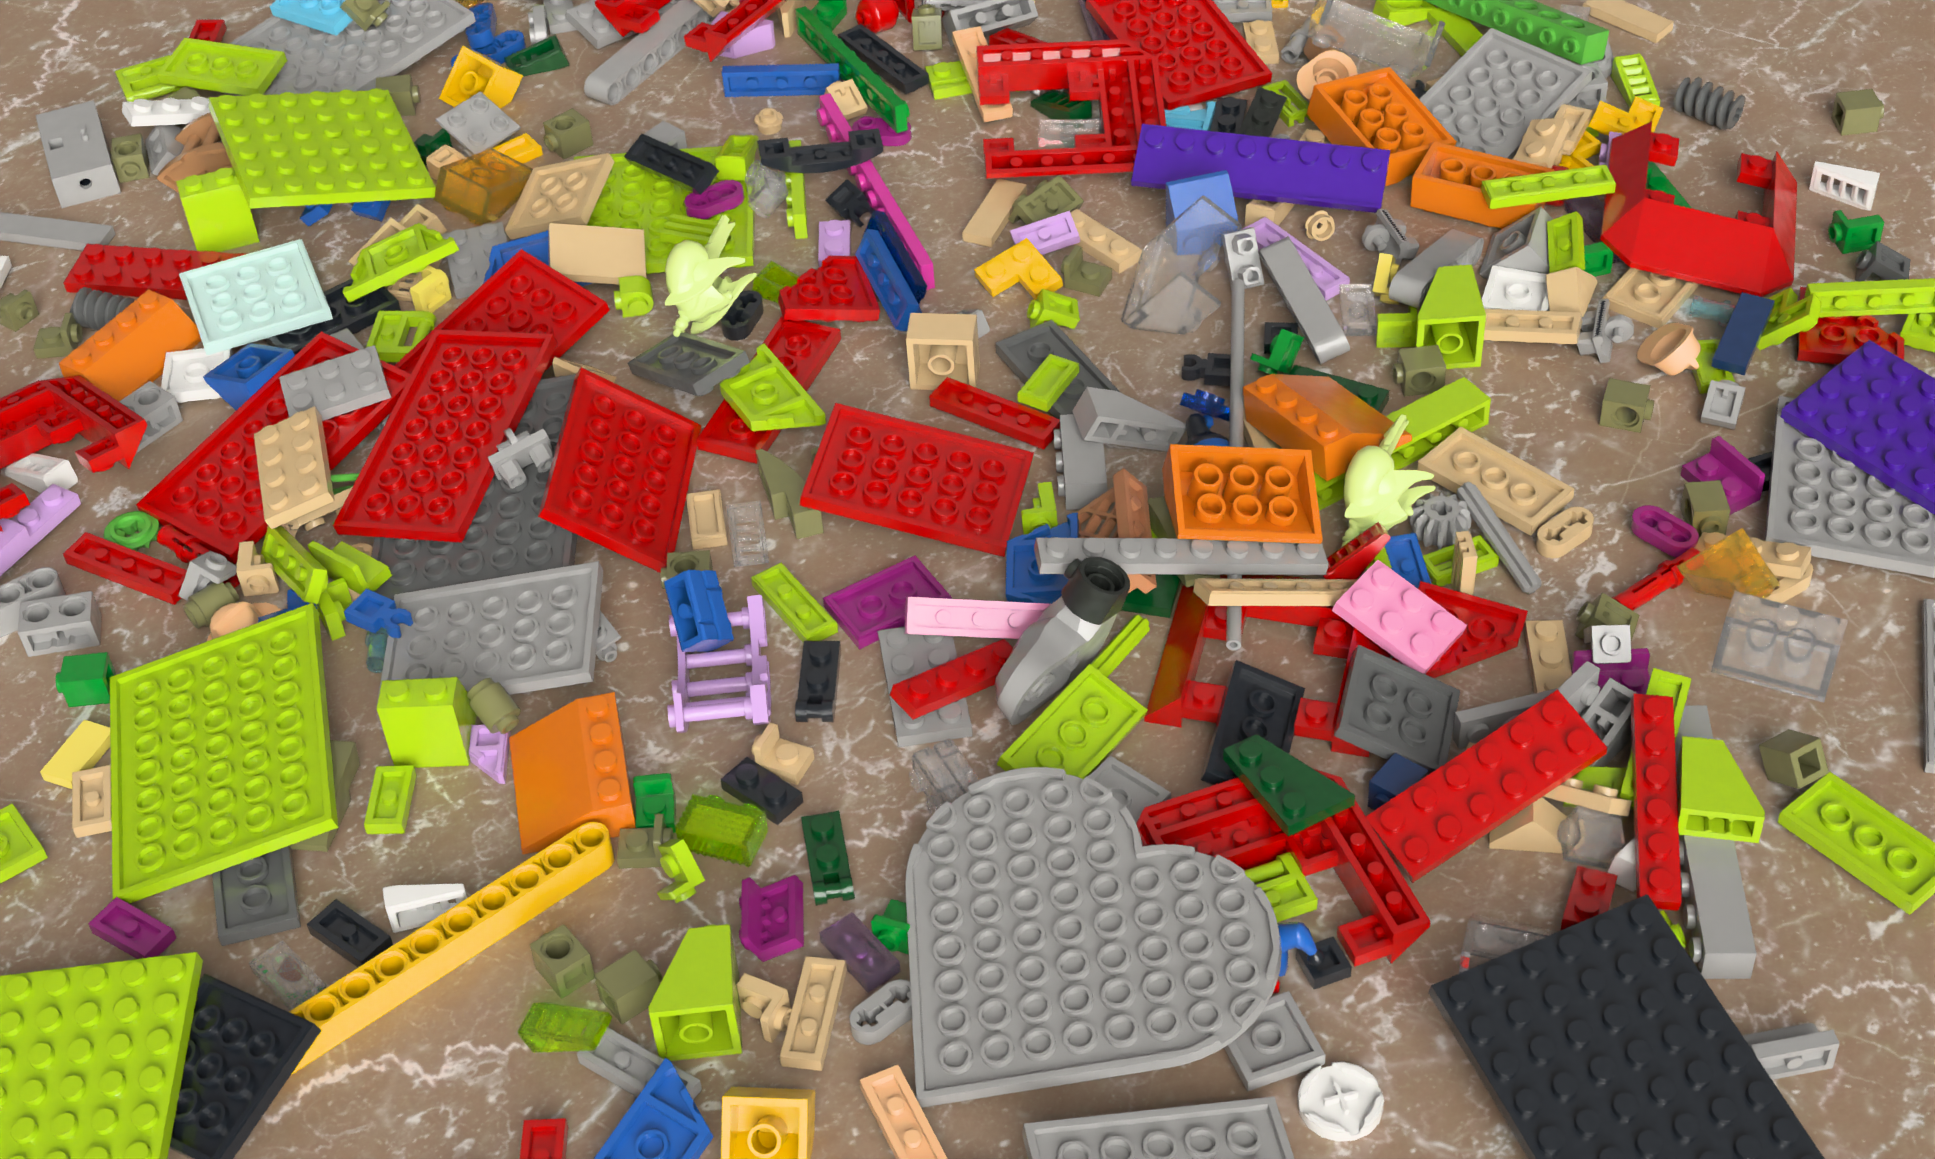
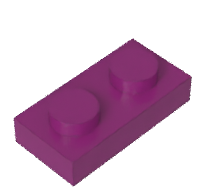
M118 897L112 900L88 923L94 935L136 959L158 957L177 939L173 928Z

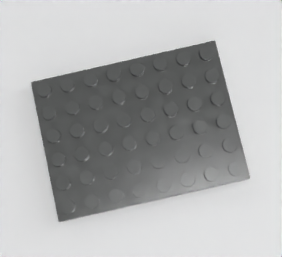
M576 374L541 379L514 433L515 436L526 430L531 435L544 428L554 452L552 455L554 457ZM531 463L522 468L526 476L524 483L513 489L503 479L498 481L494 475L462 543L375 537L371 557L387 565L392 574L375 593L394 600L395 594L574 565L577 534L538 517L550 470L539 473L534 463Z

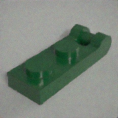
M834 811L801 817L815 905L827 904V900L841 897L843 901L855 899L840 812Z

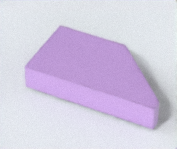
M484 724L472 725L468 752L470 761L499 784H505L511 731L506 734H501L500 732L492 734Z

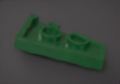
M1257 734L1223 749V760L1287 837L1355 805V794Z

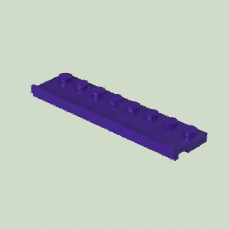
M1142 124L1131 186L1166 190V182L1227 170L1233 197L1376 213L1378 209H1382L1390 150Z

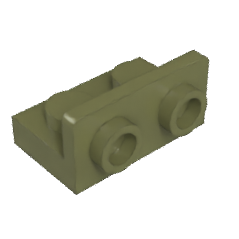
M1058 175L1051 181L1043 180L1029 196L1026 194L1021 195L1012 205L1014 210L1009 220L1014 224L1022 219L1028 225L1067 211L1072 212L1075 209H1079L1084 200Z

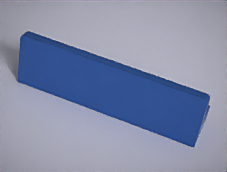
M839 64L723 66L722 68L725 97L824 95L826 87L836 81H843L840 76Z
M866 229L855 255L895 329L907 331L910 313L923 312L878 230Z

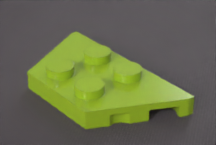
M420 223L412 225L362 249L357 258L358 262L350 274L353 283L351 286L344 287L343 294L350 303L383 286H391L408 274L424 270L427 265L459 251V247L452 237L446 240L440 232L434 229L429 230Z
M765 343L756 348L757 356L750 363L742 367L739 374L720 383L721 395L751 431L821 426L826 424L824 411Z

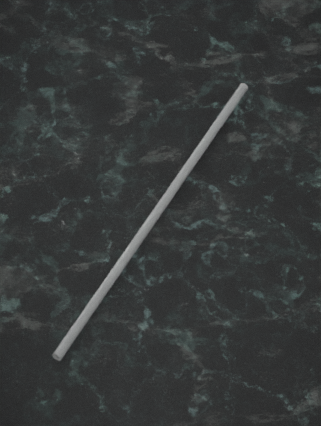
M1242 279L1232 281L1229 447H1243L1245 283ZM1227 575V579H1242V575ZM1227 606L1226 647L1233 651L1241 648L1242 606Z

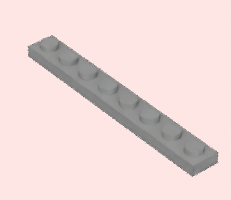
M1054 537L1036 538L1034 546L1039 574H1064L1067 567L1075 559L1078 558L1083 561L1089 557H1102L1111 560L1119 565L1127 574L1326 575L1329 565L1322 543L1177 538Z

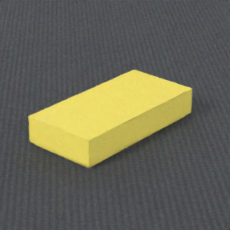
M83 720L40 771L43 780L72 789V772L92 769L110 748V727Z

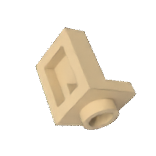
M853 79L844 82L836 81L826 87L825 94H831L846 120L866 114L868 107Z
M254 541L240 542L236 573L244 597L278 593L279 583L273 565L271 563L265 564L263 554L258 555Z
M771 722L762 734L760 733L756 736L752 745V754L755 756L757 764L782 780L798 785L815 759L813 748L781 739L779 737L778 725Z
M744 973L736 985L741 1009L750 1016L760 1019L764 1040L773 1043L779 1032H784L789 1023L792 1008L788 991L785 988Z

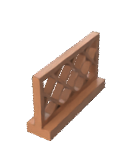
M1124 468L1113 475V488L1076 512L1079 519V538H1109L1116 523L1117 530L1112 538H1152L1147 486ZM1115 502V505L1112 508L1111 512L1106 513L1111 504ZM1090 518L1085 529L1081 531V524ZM1102 519L1105 520L1098 534H1094ZM1127 574L1130 580L1128 593L1139 588L1146 594L1157 587L1156 574Z

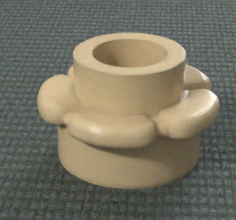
M765 108L759 112V115L755 116L754 123L758 124L760 133L766 135L775 134L782 128L783 115L773 108Z
M1316 211L1305 221L1306 235L1308 238H1315L1318 241L1329 239L1335 230L1333 217L1328 215L1326 211Z

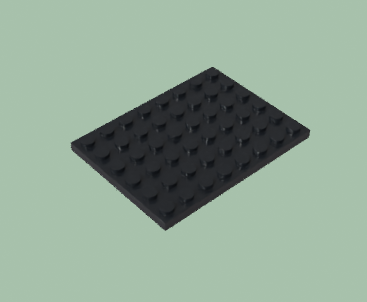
M1648 894L1435 983L1430 987L1429 995L1529 1159H1824Z

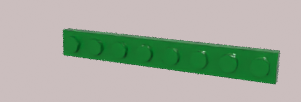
M806 6L795 9L798 35L827 64H839L841 78L844 81L853 79L864 101L896 133L908 130L907 118L910 112L906 101L900 99L894 90L888 87L881 80L880 76L876 75L868 67L867 63L861 61L855 52L850 50L843 40L831 31L830 27L820 21L817 15H814Z

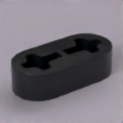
M754 290L742 291L727 313L721 318L722 331L725 338L738 341L747 338L751 334L764 312L763 300L759 292Z

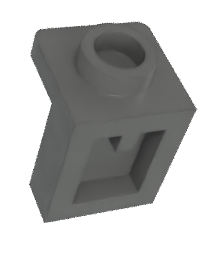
M1877 241L1868 251L1863 250L1856 259L1855 281H1865L1872 272L1877 274L1882 280L1909 279L1911 259Z

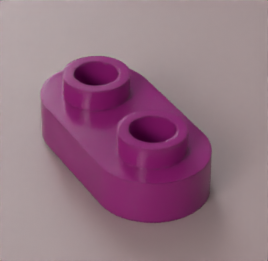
M864 116L852 125L853 131L879 128L883 146H902L912 139L911 124L908 121V130L896 133L882 118Z
M724 180L710 185L701 195L692 192L684 200L686 214L689 217L707 220L711 216L734 209L744 201L743 186L735 180Z
M1641 506L1635 509L1632 514V532L1637 537L1668 555L1678 557L1686 552L1687 549L1694 548L1698 543L1699 534L1693 526L1657 506Z

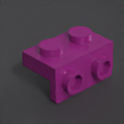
M796 875L760 888L750 877L743 879L741 896L739 898L741 908L739 938L744 948L750 950L762 962L803 947V882Z

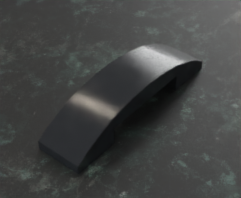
M879 128L848 131V142L790 147L788 138L757 141L762 165L793 173H824L842 170L866 162L883 152Z

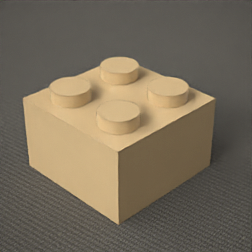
M910 313L906 335L910 389L935 390L947 377L977 388L980 369L977 315Z

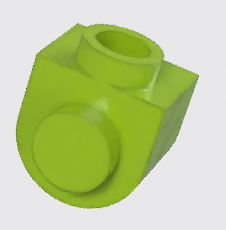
M643 276L618 277L620 290L613 291L615 309H622L623 318L649 313L654 306L650 281Z

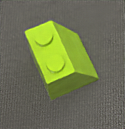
M233 167L220 168L215 172L202 175H191L176 181L197 251L223 252L260 242L251 209H249Z
M1472 264L1438 267L1417 316L1415 347L1438 345L1446 364V369L1481 367L1486 313Z
M458 677L382 680L377 711L394 766L414 765V768L469 766L470 757L468 752L472 725H476L477 715L470 707V699L467 697L468 692Z
M730 924L689 928L649 1005V1016L658 1056L662 1059L667 1058L670 1061L742 1054L741 1007L736 986L739 982V971Z

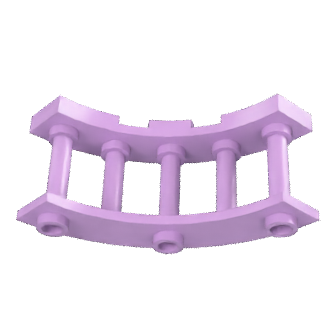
M762 595L747 596L748 607H742V611L727 613L732 627L743 626L744 629L750 628L751 644H745L742 649L695 654L682 652L673 616L669 615L671 637L677 636L678 680H672L674 704L668 705V720L670 728L676 727V732L685 733L688 731L689 722L745 716L746 720L753 719L754 725L769 724L771 722L769 661H767L766 655L761 656V647L768 646ZM739 663H746V666H752V672H746V676L696 682H690L689 669ZM747 691L744 697L690 702V697Z

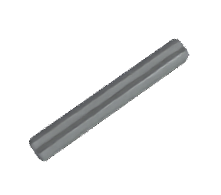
M1471 482L1464 483L1463 486L1457 489V496L1461 501L1467 503L1470 515L1521 590L1527 594L1534 593L1542 585L1540 578L1476 485Z

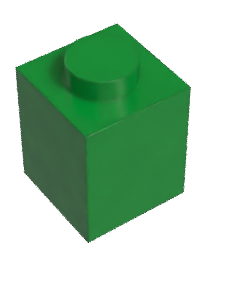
M108 652L63 657L61 672L56 673L55 680L57 691L63 693L68 707L110 703V677L116 675Z

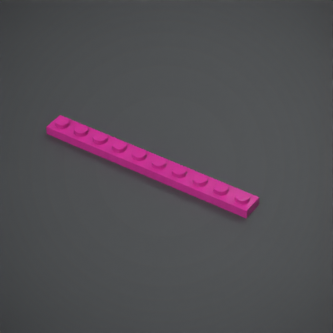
M830 93L819 96L820 108L816 110L817 119L821 127H826L829 141L831 143L848 142V131L853 130ZM871 160L847 168L849 175L855 176L858 189L865 193L868 199L867 202L876 211L880 227L885 226L890 244L896 245L900 261L907 263L911 279L917 280L923 291L935 288L933 262Z

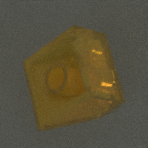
M1744 528L1739 529L1677 566L1681 574L1697 593L1749 603L1753 600H1763L1774 592L1776 586L1780 585Z

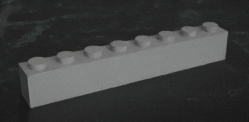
M1707 705L1684 707L1675 743L1676 777L1682 736L1713 739ZM1679 835L1681 897L1686 899V904L1683 908V922L1685 929H1691L1692 937L1689 940L1690 958L1693 962H1697L1698 970L1704 979H1751L1757 953L1735 843L1733 840Z

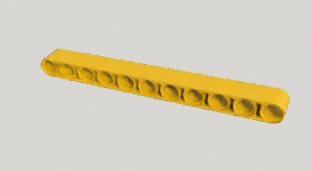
M588 822L579 826L289 1011L314 1023L322 1030L292 1074L608 870L614 862V852L607 827L599 822Z

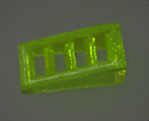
M771 261L754 278L752 290L759 292L763 299L778 303L779 291L785 286H794L800 276Z
M533 1003L518 1029V1035L533 1053L596 1050L613 1017L604 1011L553 1003Z

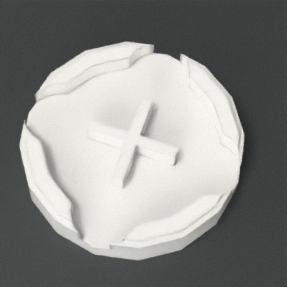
M1332 1062V1066H1326L1321 1069L1322 1065L1312 1069L1302 1079L1297 1101L1300 1117L1310 1130L1322 1138L1338 1142L1357 1140L1370 1134L1380 1123L1384 1108L1383 1092L1378 1087V1081L1373 1074L1359 1065L1347 1062Z

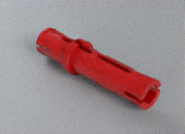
M170 524L163 526L157 534V542L173 551L176 557L184 563L194 560L198 557V554L203 555L210 551L201 545L198 538L192 535L187 536ZM185 545V546H187L188 548L192 549L193 551L190 552V551H188L187 549H185L183 546ZM237 573L223 581V583L229 582L234 588L240 584Z
M1691 547L1675 559L1663 561L1658 565L1656 571L1611 598L1634 611L1669 588L1675 589L1682 585L1684 578L1704 567L1705 559L1699 550Z

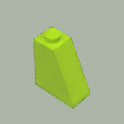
M1682 736L1677 760L1679 835L1759 843L1765 811L1724 741Z

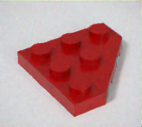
M828 256L822 260L821 267L816 270L811 268L798 277L797 283L794 286H785L779 291L778 303L784 320L796 322L803 320H822L825 322H833L835 320L855 322L879 320V305L870 281L856 256Z
M1800 287L1798 301L1805 298L1807 287ZM1871 315L1819 317L1817 324L1812 329L1798 333L1797 360L1811 363L1839 364L1869 340L1904 360V338L1895 332L1888 334L1878 327L1879 321Z
M1423 581L1420 582L1418 589L1467 625L1463 634L1425 675L1436 678L1518 646L1527 619V610ZM1393 657L1392 660H1394V661H1396V662H1398V663H1401L1400 661H1398L1396 658Z

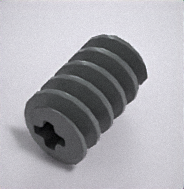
M1689 77L1685 78L1676 92L1673 104L1674 109L1678 112H1685L1690 117L1695 116L1700 121H1706L1709 125H1717L1721 130L1732 129L1742 115L1746 97L1741 94L1734 101L1735 93L1732 90L1728 91L1723 97L1724 88L1722 86H1718L1713 91V83L1710 81L1706 82L1702 87V78L1697 77L1692 83Z
M83 287L77 292L70 312L73 313L76 324H80L81 327L100 330L135 300L134 298H124L122 295H113L108 292L103 293L100 290Z

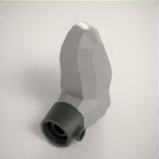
M1089 557L1083 561L1078 558L1075 559L1064 572V576L1069 581L1062 589V596L1045 609L1038 620L1024 631L1014 645L1009 658L1000 669L995 680L997 705L1011 725L1021 723L1036 709L1056 696L1093 661L1112 629L1117 614L1122 609L1130 589V580L1127 573L1113 561L1102 557Z

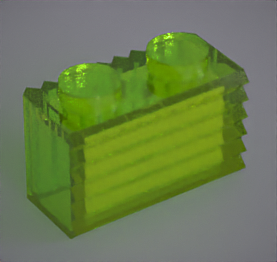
M692 794L691 800L686 805L685 811L682 812V817H679V822L676 823L675 827L677 839H684L691 853L694 852L697 855L701 853L704 857L708 855L710 858L723 859L725 862L738 863L740 866L744 864L746 867L751 866L768 833L765 811L749 803L741 806L725 802L717 795L705 797Z

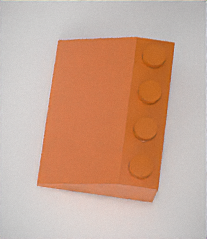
M1391 67L1314 85L1306 114L1332 144L1390 150L1385 186L1396 184L1414 173L1433 141L1452 146L1456 145V140Z
M1270 374L1260 377L1257 381L1243 387L1246 421L1283 449L1311 450L1314 472L1326 481L1346 473L1353 456L1361 448L1367 445L1379 447L1384 439V434L1394 424L1386 416L1326 376ZM1404 430L1395 449L1412 441V435Z
M1170 444L1163 464L1162 474L1165 501L1177 539L1322 543L1323 538L1311 450Z
M615 692L578 698L509 737L523 855L542 851L588 822L604 824L609 830L610 838L619 837L620 829L636 828L622 726Z

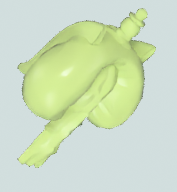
M726 215L721 216L705 248L698 242L684 240L676 244L668 256L665 273L666 285L670 295L665 300V305H676L680 316L673 326V335L675 337H679L680 333L685 332L684 330L688 327L690 321H693L691 334L704 332L714 326L727 313L742 290L757 276V273L754 272L734 282L728 276H725L724 279L719 276L727 268L745 263V258H719L726 240L735 226V222L731 221L728 223L729 218Z
M1401 414L1384 434V439L1379 447L1367 445L1361 448L1349 463L1344 483V502L1346 508L1344 516L1348 518L1350 526L1342 538L1344 541L1342 547L1377 522L1381 523L1388 531L1394 525L1408 519V516H1412L1414 513L1411 505L1420 497L1436 489L1434 485L1417 486L1408 489L1416 482L1433 479L1434 474L1417 470H1394V461L1391 454L1409 423V420H1406V415Z

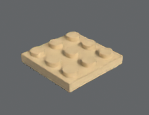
M605 153L533 168L504 230L508 237L512 240L548 231L549 223L587 225L614 164L610 154Z

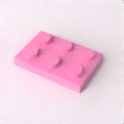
M1379 560L1342 595L1332 610L1402 664L1423 674L1428 672L1463 634L1467 627L1466 624Z

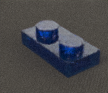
M1196 389L1195 395L1183 392L1180 402L1181 406L1230 422V407L1224 405L1226 399Z

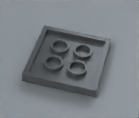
M1358 645L1351 656L1333 736L1387 760L1394 753H1397L1427 769L1429 775L1447 763L1455 712H1457L1461 690Z

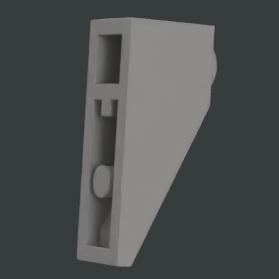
M1086 387L1072 410L1082 438L1085 441L1168 452L1170 444H1177L1186 431L1185 423L1114 390Z
M1609 678L1582 717L1607 746V754L1589 765V767H1605L1632 738L1631 699L1633 693H1637Z

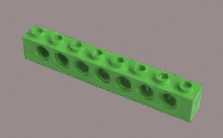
M1423 0L1580 65L1604 58L1610 30L1534 0Z

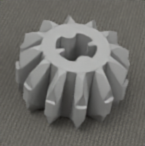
M1442 491L1438 496L1428 493L1425 499L1416 500L1412 509L1414 513L1410 516L1411 530L1413 533H1416L1418 541L1424 542L1425 547L1436 545L1438 549H1441L1442 546L1455 544L1456 532L1468 531L1471 527L1470 511L1467 509V503L1465 501H1458L1456 494L1449 497L1444 496Z

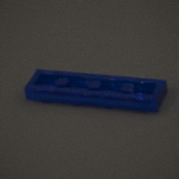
M874 210L866 229L878 230L919 304L925 297L927 284L886 213Z

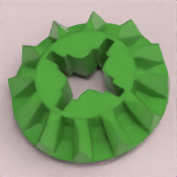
M132 511L114 518L104 530V539L135 551L142 547L148 549L150 542L157 540V534L161 528L158 519L143 511Z

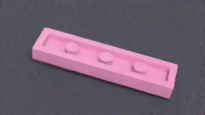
M906 597L904 634L1019 639L1024 631L1036 622L1051 604Z

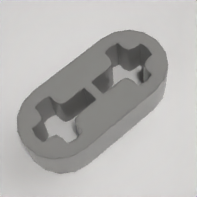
M902 979L893 980L851 1011L849 1016L850 1027L855 1041L864 1045L876 1044L912 1018L910 982ZM894 998L899 999L898 1001L893 1003ZM907 998L906 1003L901 1002L902 1000ZM866 1021L871 1024L876 1021V1025L873 1027L869 1024L862 1026L861 1022Z

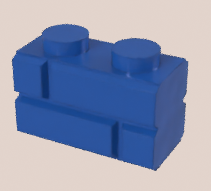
M687 570L664 582L682 652H710L734 640L732 626L728 619L716 571Z

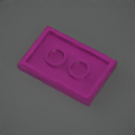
M914 555L824 597L823 604L829 614L860 650L879 641V630L905 627L906 597L952 599V597Z

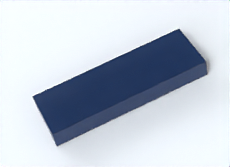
M1741 293L1714 354L1711 367L1745 376L1773 311L1775 300Z

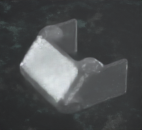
M1315 0L1308 36L1312 39V43L1318 47L1328 48L1330 46L1383 68L1391 67L1401 79L1410 80L1411 77L1419 76L1430 67L1445 22L1439 21L1428 31L1421 33L1340 0Z
M1202 195L1157 234L1142 251L1121 321L1133 330L1185 335L1188 332L1194 333L1200 327L1202 321L1221 306L1220 300L1198 284L1199 277L1205 271L1211 272L1220 260L1218 253L1220 246L1223 245L1221 234L1239 231L1242 225L1210 199Z

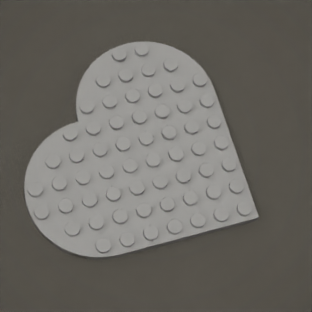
M1029 767L1013 769L986 777L967 787L968 792L951 804L946 801L935 811L926 822L927 829L918 844L914 843L907 863L905 890L907 923L911 925L908 931L916 1099L921 1108L1185 1065L1203 1059L1237 1039L1256 1021L1273 994L1281 968V936L1276 915L1262 888H1258L1245 875V871L1218 854L1216 857L1195 852L1194 847L1163 844L1143 846L1136 822L1128 808L1124 807L1112 795L1111 790L1087 776L1085 779L1067 775L1064 769Z

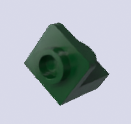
M444 128L434 136L424 133L414 142L426 166V158L445 144L452 147L450 134Z

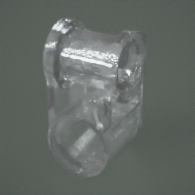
M755 160L750 165L745 176V183L748 191V204L757 215L763 218L771 217L786 199L788 190L785 173L781 171L775 172L765 167V165L761 164L760 160Z

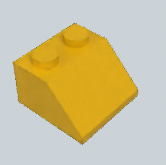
M462 46L439 99L456 107L481 91L501 109L512 101L523 75L482 53Z
M731 1087L722 1096L721 1159H811L815 1133V1090Z

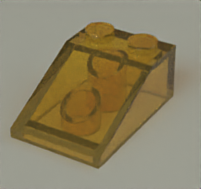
M491 148L441 166L433 200L444 205L446 210L467 217L473 224L483 225L500 219L519 200L533 169Z

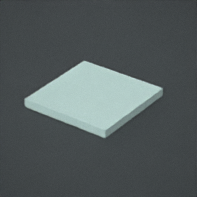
M302 239L179 274L206 355L333 319Z

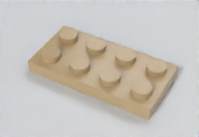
M315 406L305 411L297 412L288 419L266 426L261 431L254 433L264 519L271 529L335 501L322 416Z
M1459 427L1418 461L1417 471L1434 474L1433 479H1431L1432 481L1456 494L1457 489L1466 482L1476 485L1498 518L1530 536L1574 497L1573 487L1463 427Z

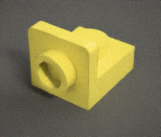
M1380 253L1372 292L1375 296H1380V302L1398 305L1399 302L1389 299L1388 294L1392 279L1399 271L1400 265L1395 264L1396 259L1393 255Z
M427 265L424 270L420 271L423 280L410 288L415 311L433 313L449 301L452 296L446 273Z

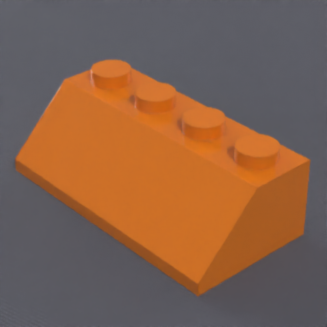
M1433 141L1413 175L1410 207L1503 229L1539 207L1544 209L1546 202L1489 209L1481 191L1482 181L1553 172L1555 169Z
M148 290L60 361L59 366L63 377L80 375L117 401H121L147 382H154L163 374L166 352L192 350L202 340L196 324L171 298Z

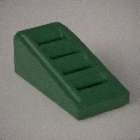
M556 35L504 58L508 68L523 76L557 70L570 65Z
M1050 90L1030 101L1031 107L1069 131L1082 125L1083 120L1092 119L1091 101H1070L1069 94L1065 92Z

